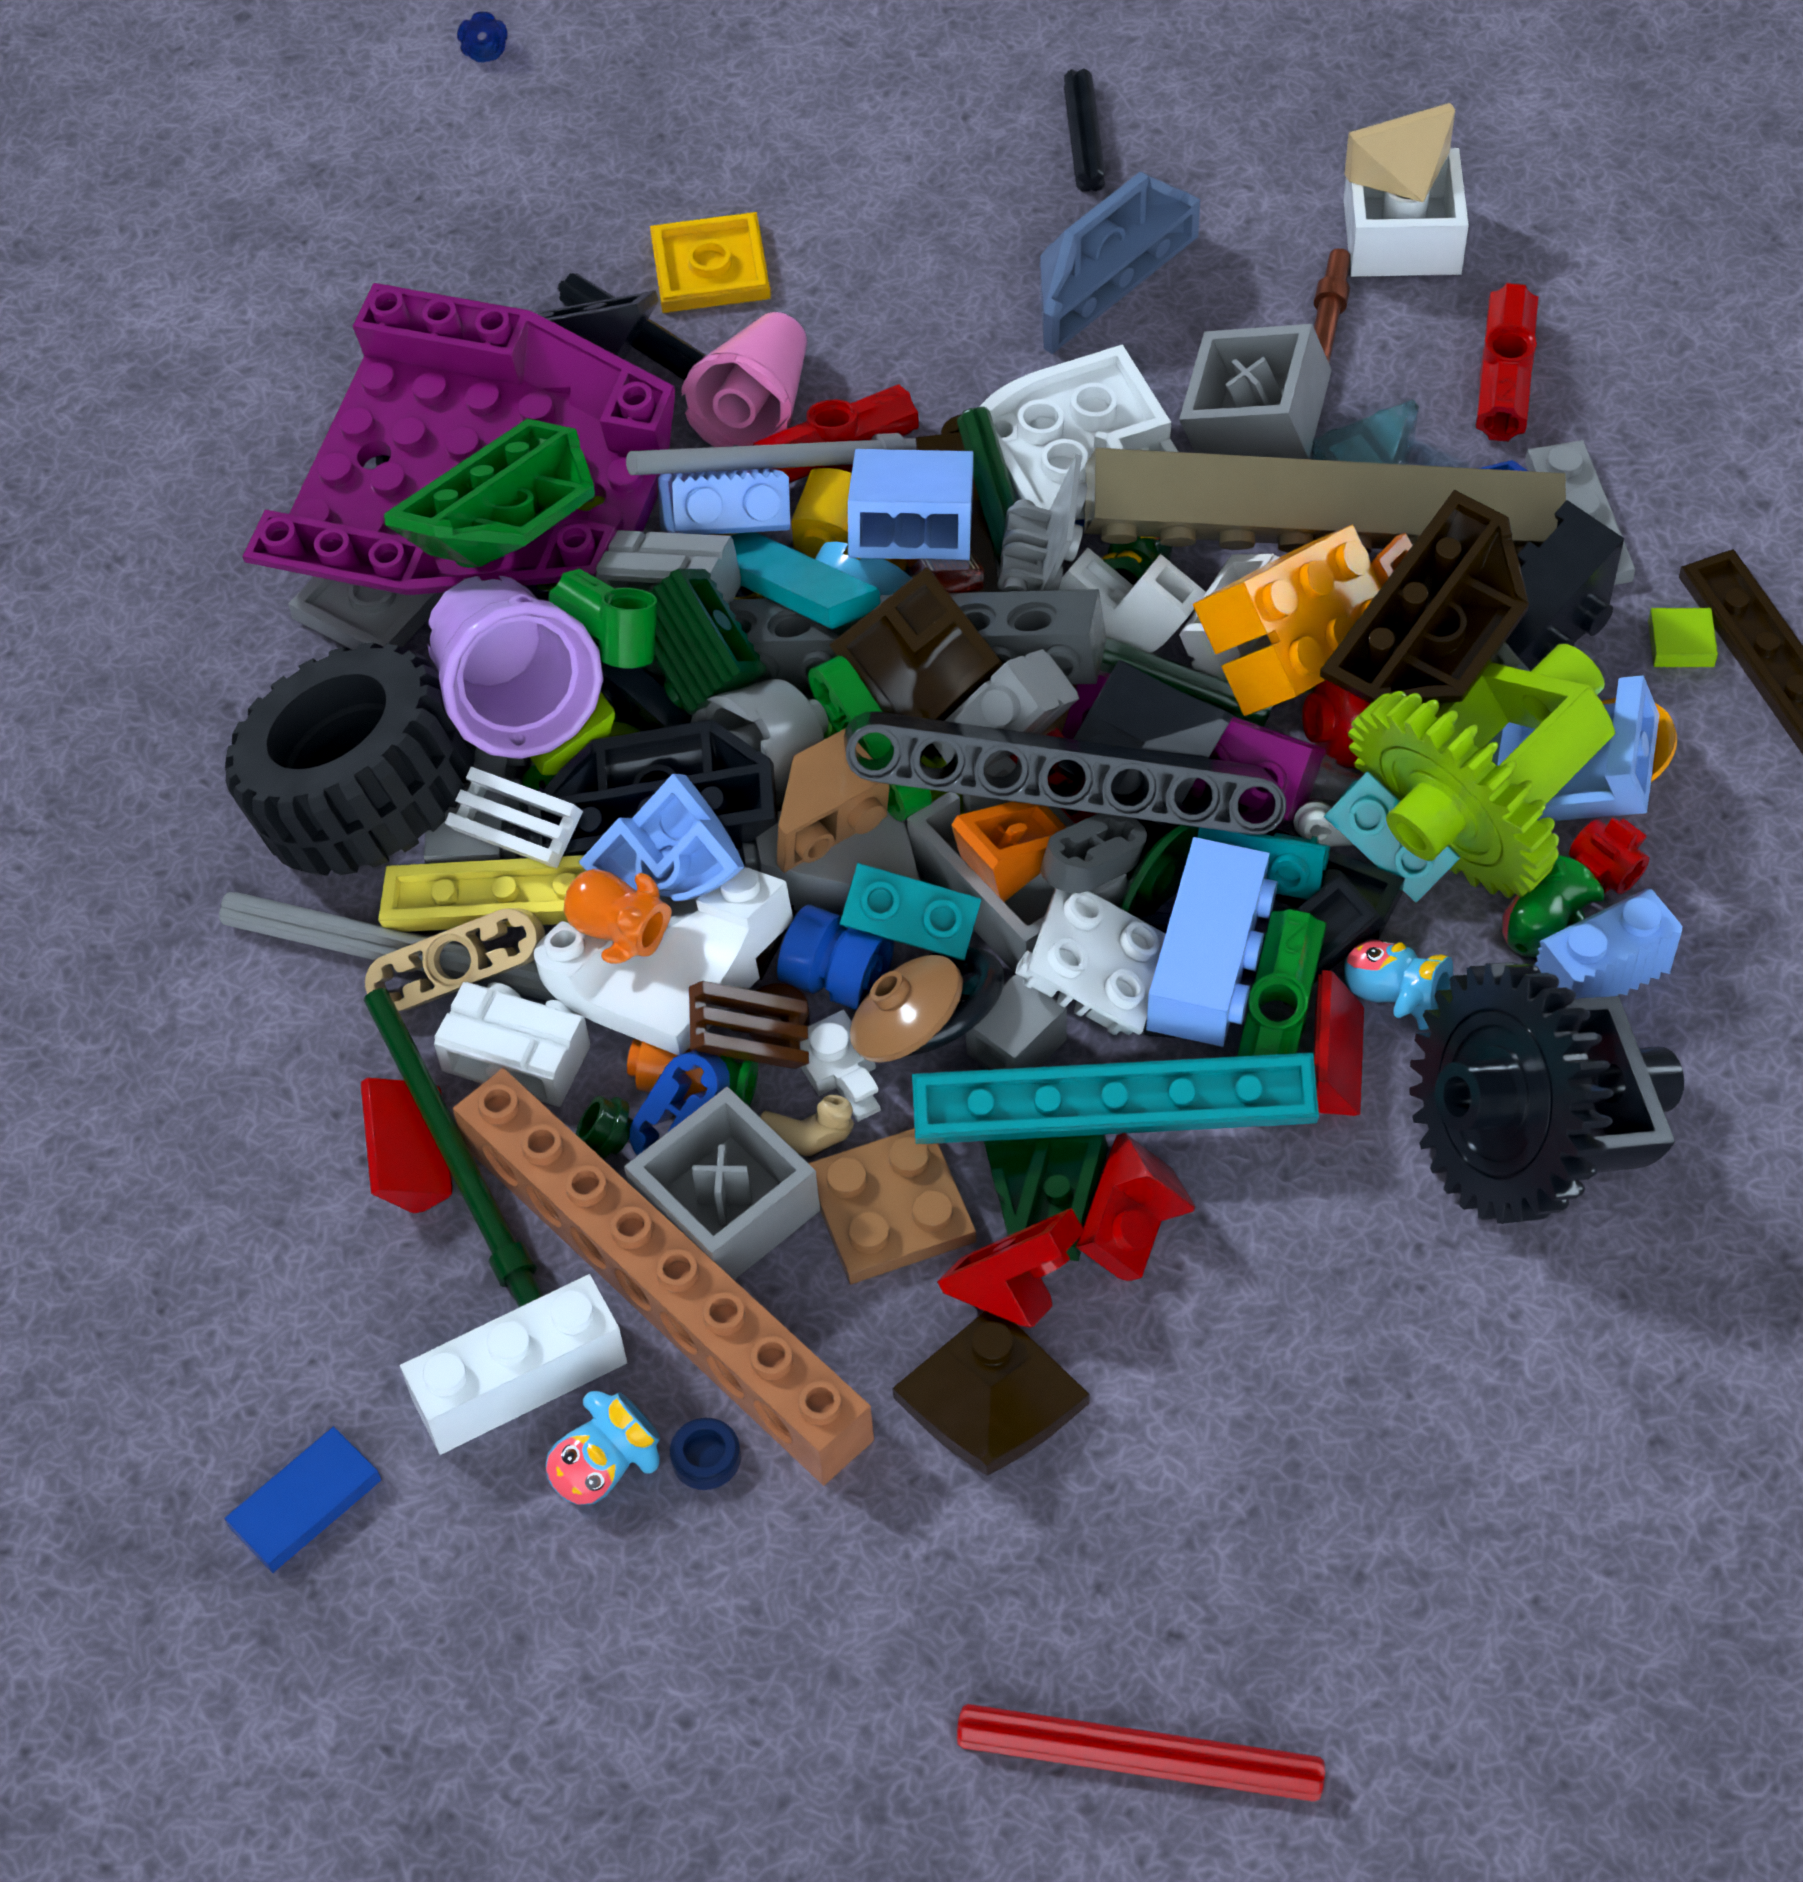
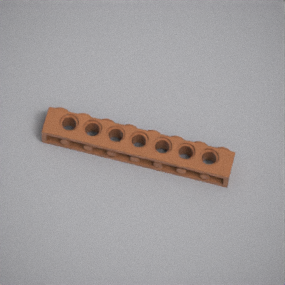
M504 1068L452 1108L458 1129L471 1154L823 1486L874 1441L871 1406Z

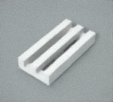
M471 767L466 776L471 781V784L467 791L460 789L455 801L461 805L457 814L449 813L445 824L455 831L557 869L583 811L572 803ZM489 790L562 817V820L558 826L483 797L486 791ZM479 811L553 840L548 849L473 821L474 816Z

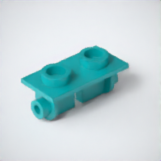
M1369 771L1359 780L1356 779L1341 794L1338 802L1324 815L1337 830L1378 868L1405 878L1403 891L1416 903L1461 858L1449 846L1433 861L1423 860L1408 851L1392 834L1386 821L1387 814L1400 800Z
M1199 827L1198 838L1270 853L1267 879L1278 881L1276 894L1308 900L1321 889L1323 870H1326L1329 860L1330 845L1319 844V837L1312 836L1311 839L1280 833H1275L1274 836L1265 834L1252 835Z
M857 863L840 925L964 961L982 899Z

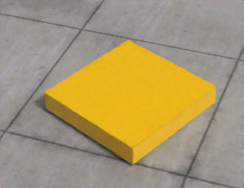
M757 212L650 226L662 313L771 299Z

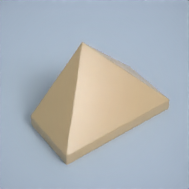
M1451 103L1349 132L1344 175L1351 183L1424 203L1450 152L1455 108Z

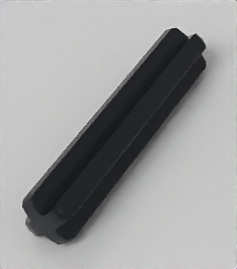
M1085 68L1078 72L1071 69L1064 75V92L1076 187L1081 192L1099 191L1105 186V169L1092 74Z

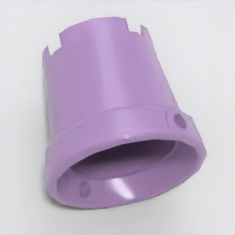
M479 576L467 578L443 594L431 611L428 622L432 629L430 636L431 647L428 645V651L439 672L442 699L446 713L464 740L489 755L524 759L552 752L577 735L596 709L603 683L600 650L583 623L553 603L538 600L528 588L514 579L499 576L501 580L490 579L482 581Z

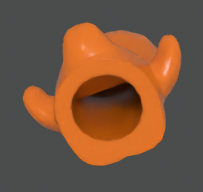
M591 869L580 873L570 883L566 891L563 911L569 924L582 934L613 941V945L601 953L602 959L607 963L620 964L636 955L642 957L650 956L656 951L671 919L672 909L660 899L659 888L656 882L647 874L638 873L635 876L636 891L611 872Z

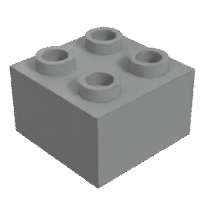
M1301 324L1204 331L1179 418L1195 453L1309 459L1332 371L1313 325Z
M728 1087L724 1088L624 1166L627 1182L733 1280L738 1278L820 1212L816 1170Z

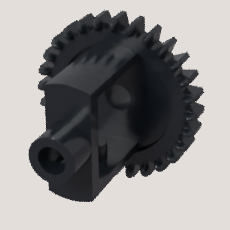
M1514 962L1486 963L1484 966L1468 967L1467 975H1453L1449 978L1451 989L1438 990L1435 993L1439 1009L1424 1011L1423 1017L1431 1032L1416 1033L1414 1040L1424 1051L1425 1058L1410 1061V1067L1422 1076V1083L1409 1088L1410 1095L1423 1100L1424 1107L1412 1116L1413 1123L1428 1125L1429 1130L1419 1144L1421 1149L1436 1148L1437 1152L1430 1170L1433 1174L1447 1172L1443 1190L1447 1194L1461 1193L1460 1207L1464 1210L1477 1208L1478 1218L1482 1220L1496 1218L1499 1224L1545 1219L1551 1213L1565 1210L1569 1206V1199H1576L1584 1193L1585 1187L1579 1180L1590 1179L1599 1172L1637 1169L1649 1166L1661 1159L1675 1143L1664 1112L1675 1108L1682 1097L1684 1090L1682 1066L1676 1055L1665 1047H1638L1619 996L1575 999L1576 993L1573 990L1567 989V987L1557 988L1559 985L1557 976L1550 973H1541L1537 966L1530 964L1519 965ZM1593 1128H1603L1605 1136L1593 1137L1590 1131Z

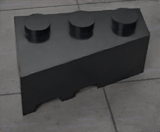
M1568 500L1555 512V518L1558 520L1557 528L1539 548L1528 542L1517 555L1518 560L1524 564L1521 567V573L1529 606L1528 611L1508 637L1506 643L1528 667L1530 672L1558 644H1568L1574 647V643L1585 633L1590 636L1599 633L1607 624L1613 612V606L1610 605L1624 538Z

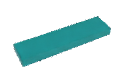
M747 532L731 536L734 541L741 576V586L830 629L865 617L881 604L879 588L759 533Z

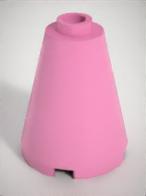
M767 313L703 357L690 369L682 385V396L685 394L688 406L685 415L691 427L705 442L714 447H731L733 445L753 446V442L790 427L807 347V337L802 326L794 318L784 313Z

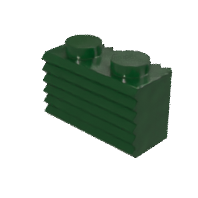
M676 569L670 572V576L662 579L661 583L654 586L653 590L650 591L657 598L654 659L667 678L664 688L668 697L677 707L686 710L688 715L695 714L698 710L708 707L711 702L707 699L748 686L766 672V665L760 661V655L754 651V645L748 641V635L741 630L742 625L735 620V614L729 610V604L723 600V594L717 590V584L711 580V574L707 570Z

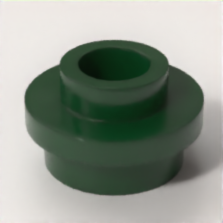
M597 1096L587 1106L579 1121L576 1135L602 1159L607 1157L610 1152L613 1154L619 1153L630 1138V1127L633 1119L629 1117V1103L619 1097L608 1100L602 1096Z

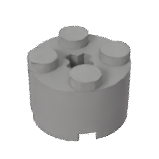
M781 679L765 680L707 699L711 703L708 707L698 710L692 716L691 723L712 719L755 750L769 757L774 763L777 807L782 806L793 756L824 740V734L828 729V717L821 703L815 699L807 700L795 686Z

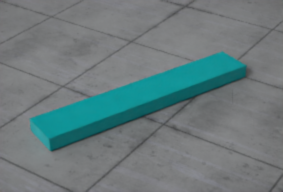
M1313 1053L912 1074L916 1145L1316 1124L1319 1119Z

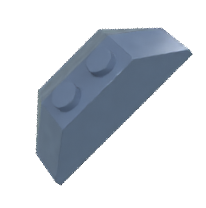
M1140 171L1067 228L1040 255V296L1044 350L1051 354L1056 352L1194 241L1199 234L1200 199Z

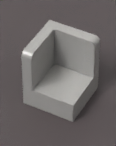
M1014 975L1003 985L1002 993L992 1010L974 1028L966 1033L967 1055L987 1070L1040 1067L1067 1040V1008L1058 1005L1057 1000L1033 987L1031 989L1023 985L1024 978Z

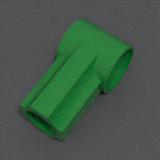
M581 569L562 574L559 583L549 592V602L584 624L592 639L599 643L598 648L601 661L619 668H639L651 664L655 654L657 598L652 593L641 589H615Z

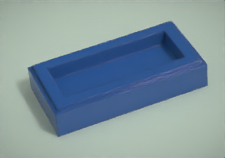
M333 1426L224 1519L233 1533L273 1574L382 1480L378 1470Z

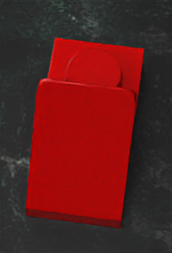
M1128 1134L1116 1135L1083 1226L1085 1232L1079 1237L1076 1248L1119 1279L1126 1281L1140 1279L1147 1265L1161 1221L1191 1213L1195 1210V1204L1170 1166Z
M1070 1208L961 1257L937 1283L942 1292L948 1296L1028 1328L1034 1327L1053 1306L1051 1295L1041 1277L1057 1270L1070 1260L1066 1251L1085 1231L1074 1211Z

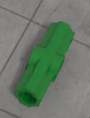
M1292 909L1271 912L1255 982L1249 993L1248 1012L1237 1057L1298 1053L1301 1036L1306 1027L1307 1010L1326 932V922L1316 919L1310 913ZM1283 1001L1288 1003L1295 1013L1287 1020L1272 1021L1266 1018L1260 1009L1268 1002Z

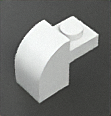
M1088 547L1062 577L1059 590L1099 589L1106 636L1150 653L1168 641L1194 610L1192 604L1201 600L1206 594L1200 586L1161 554L1139 580L1132 585Z

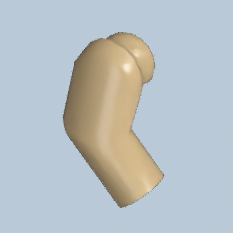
M838 1095L823 1097L822 1101L817 1105V1113L801 1121L767 1110L760 1116L792 1149L803 1156H813L846 1140L854 1125L851 1119L853 1113L851 1103L846 1098Z

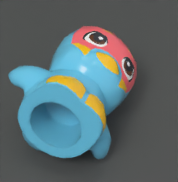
M1372 939L1361 942L1347 955L1344 963L1346 986L1354 995L1366 1001L1376 1003L1396 1002L1393 1015L1396 1018H1401L1408 1014L1413 1015L1419 1030L1429 1029L1423 1017L1424 1011L1439 1009L1435 993L1438 990L1451 989L1449 980L1453 976V960L1451 957L1439 954L1433 955L1428 959L1418 958L1415 951L1402 942L1394 944L1384 940Z
M601 1391L587 1393L583 1398V1406L592 1414L593 1419L558 1440L547 1454L545 1464L547 1479L555 1491L567 1502L577 1505L597 1503L615 1487L632 1462L636 1463L642 1472L648 1474L653 1473L659 1467L660 1457L657 1443L661 1437L658 1431L641 1410L620 1392L612 1396Z

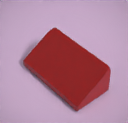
M1322 970V975L1318 976L1315 1004L1313 1055L1319 1113L1357 1116L1361 1114L1364 1006L1336 974L1328 970Z
M369 1077L361 1081L371 1194L411 1213L424 1212L448 1199L452 1195L453 1190L451 1172L405 1081ZM436 1085L440 1094L442 1095L441 1088L438 1085Z

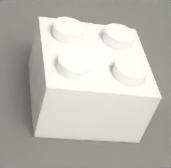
M1450 148V152L1424 203L1351 183L1346 178L1344 210L1351 277L1462 274L1469 225L1459 148Z

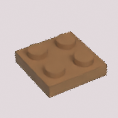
M915 1128L808 1163L816 1170L820 1212L850 1285L976 1242V1230L939 1144L916 1145Z

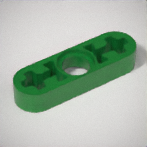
M837 656L810 669L808 677L812 693L825 709L828 720L836 733L846 729L854 717L864 712H882L853 666L843 656ZM878 732L868 733L858 741L873 759L884 756L891 746V740ZM889 785L887 811L897 821L902 822L917 811L932 804L930 789Z

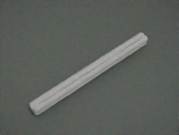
M239 892L226 893L222 899L219 912V920L223 925L371 960H376L383 955L429 938L428 936L396 931L368 922ZM450 942L441 951V968L448 976L455 979L465 975L471 963L470 953L464 945ZM420 953L419 956H418L421 961H422V954H423V953ZM488 958V967L492 966V961ZM535 961L477 983L486 987L489 983H501L511 987L521 995L546 1001L557 1000L543 985ZM423 967L417 969L418 971L425 972Z

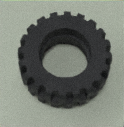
M374 642L359 643L357 649L354 650L341 647L329 651V656L316 661L312 658L299 665L300 670L290 677L286 678L283 675L270 686L272 691L263 699L258 697L248 708V718L246 721L238 722L232 733V745L227 748L225 781L228 791L271 853L277 856L281 863L290 868L315 875L328 876L331 870L340 875L357 873L360 866L368 864L374 868L389 862L388 856L402 849L406 853L418 845V838L428 830L434 832L445 821V812L449 807H457L458 802L455 801L460 789H465L463 783H470L466 776L475 763L476 746L463 739L447 715L442 699L439 674L430 662L422 655L398 645L386 643L383 647Z

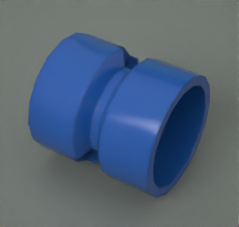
M808 904L802 907L796 914L782 942L777 964L778 980L811 994L826 988V991H829L830 1001L857 1010L873 984L882 975L889 972L894 951V941L852 928L846 929L845 926L840 925L841 916Z

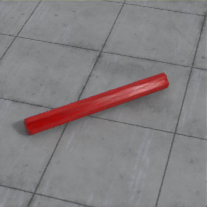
M973 1704L964 1705L958 1719L957 1742L963 1749L1312 1802L1320 1800L1324 1788L1326 1768L1324 1760L1319 1756Z

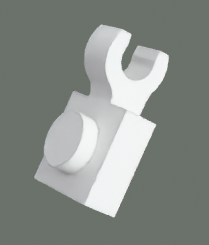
M843 1009L808 1026V1039L800 1042V1050L809 1051V1064L800 1068L818 1096L836 1088L840 1095L851 1103L853 1107L852 1114L859 1122L881 1111L880 1105L873 1096V1094L878 1092V1087L869 1073L876 1069L875 1062L861 1057L853 1048L850 1040L852 1021Z

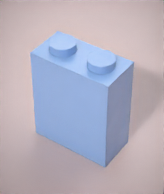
M855 449L848 495V558L970 560L973 451Z

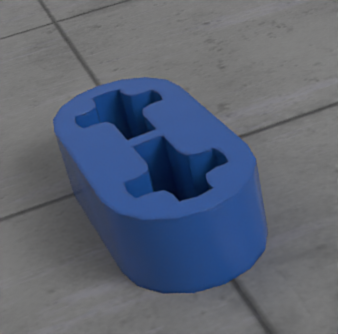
M691 1051L674 1057L668 1063L631 1124L630 1143L637 1156L658 1140L659 1133L652 1127L653 1125L669 1120L674 1114L676 1118L668 1129L669 1132L724 1088L730 1087L729 1071L726 1063L718 1055ZM701 1068L704 1071L701 1076V1083L708 1088L707 1091L704 1090L692 1094L686 1101L683 1100L692 1084L691 1078L685 1072Z

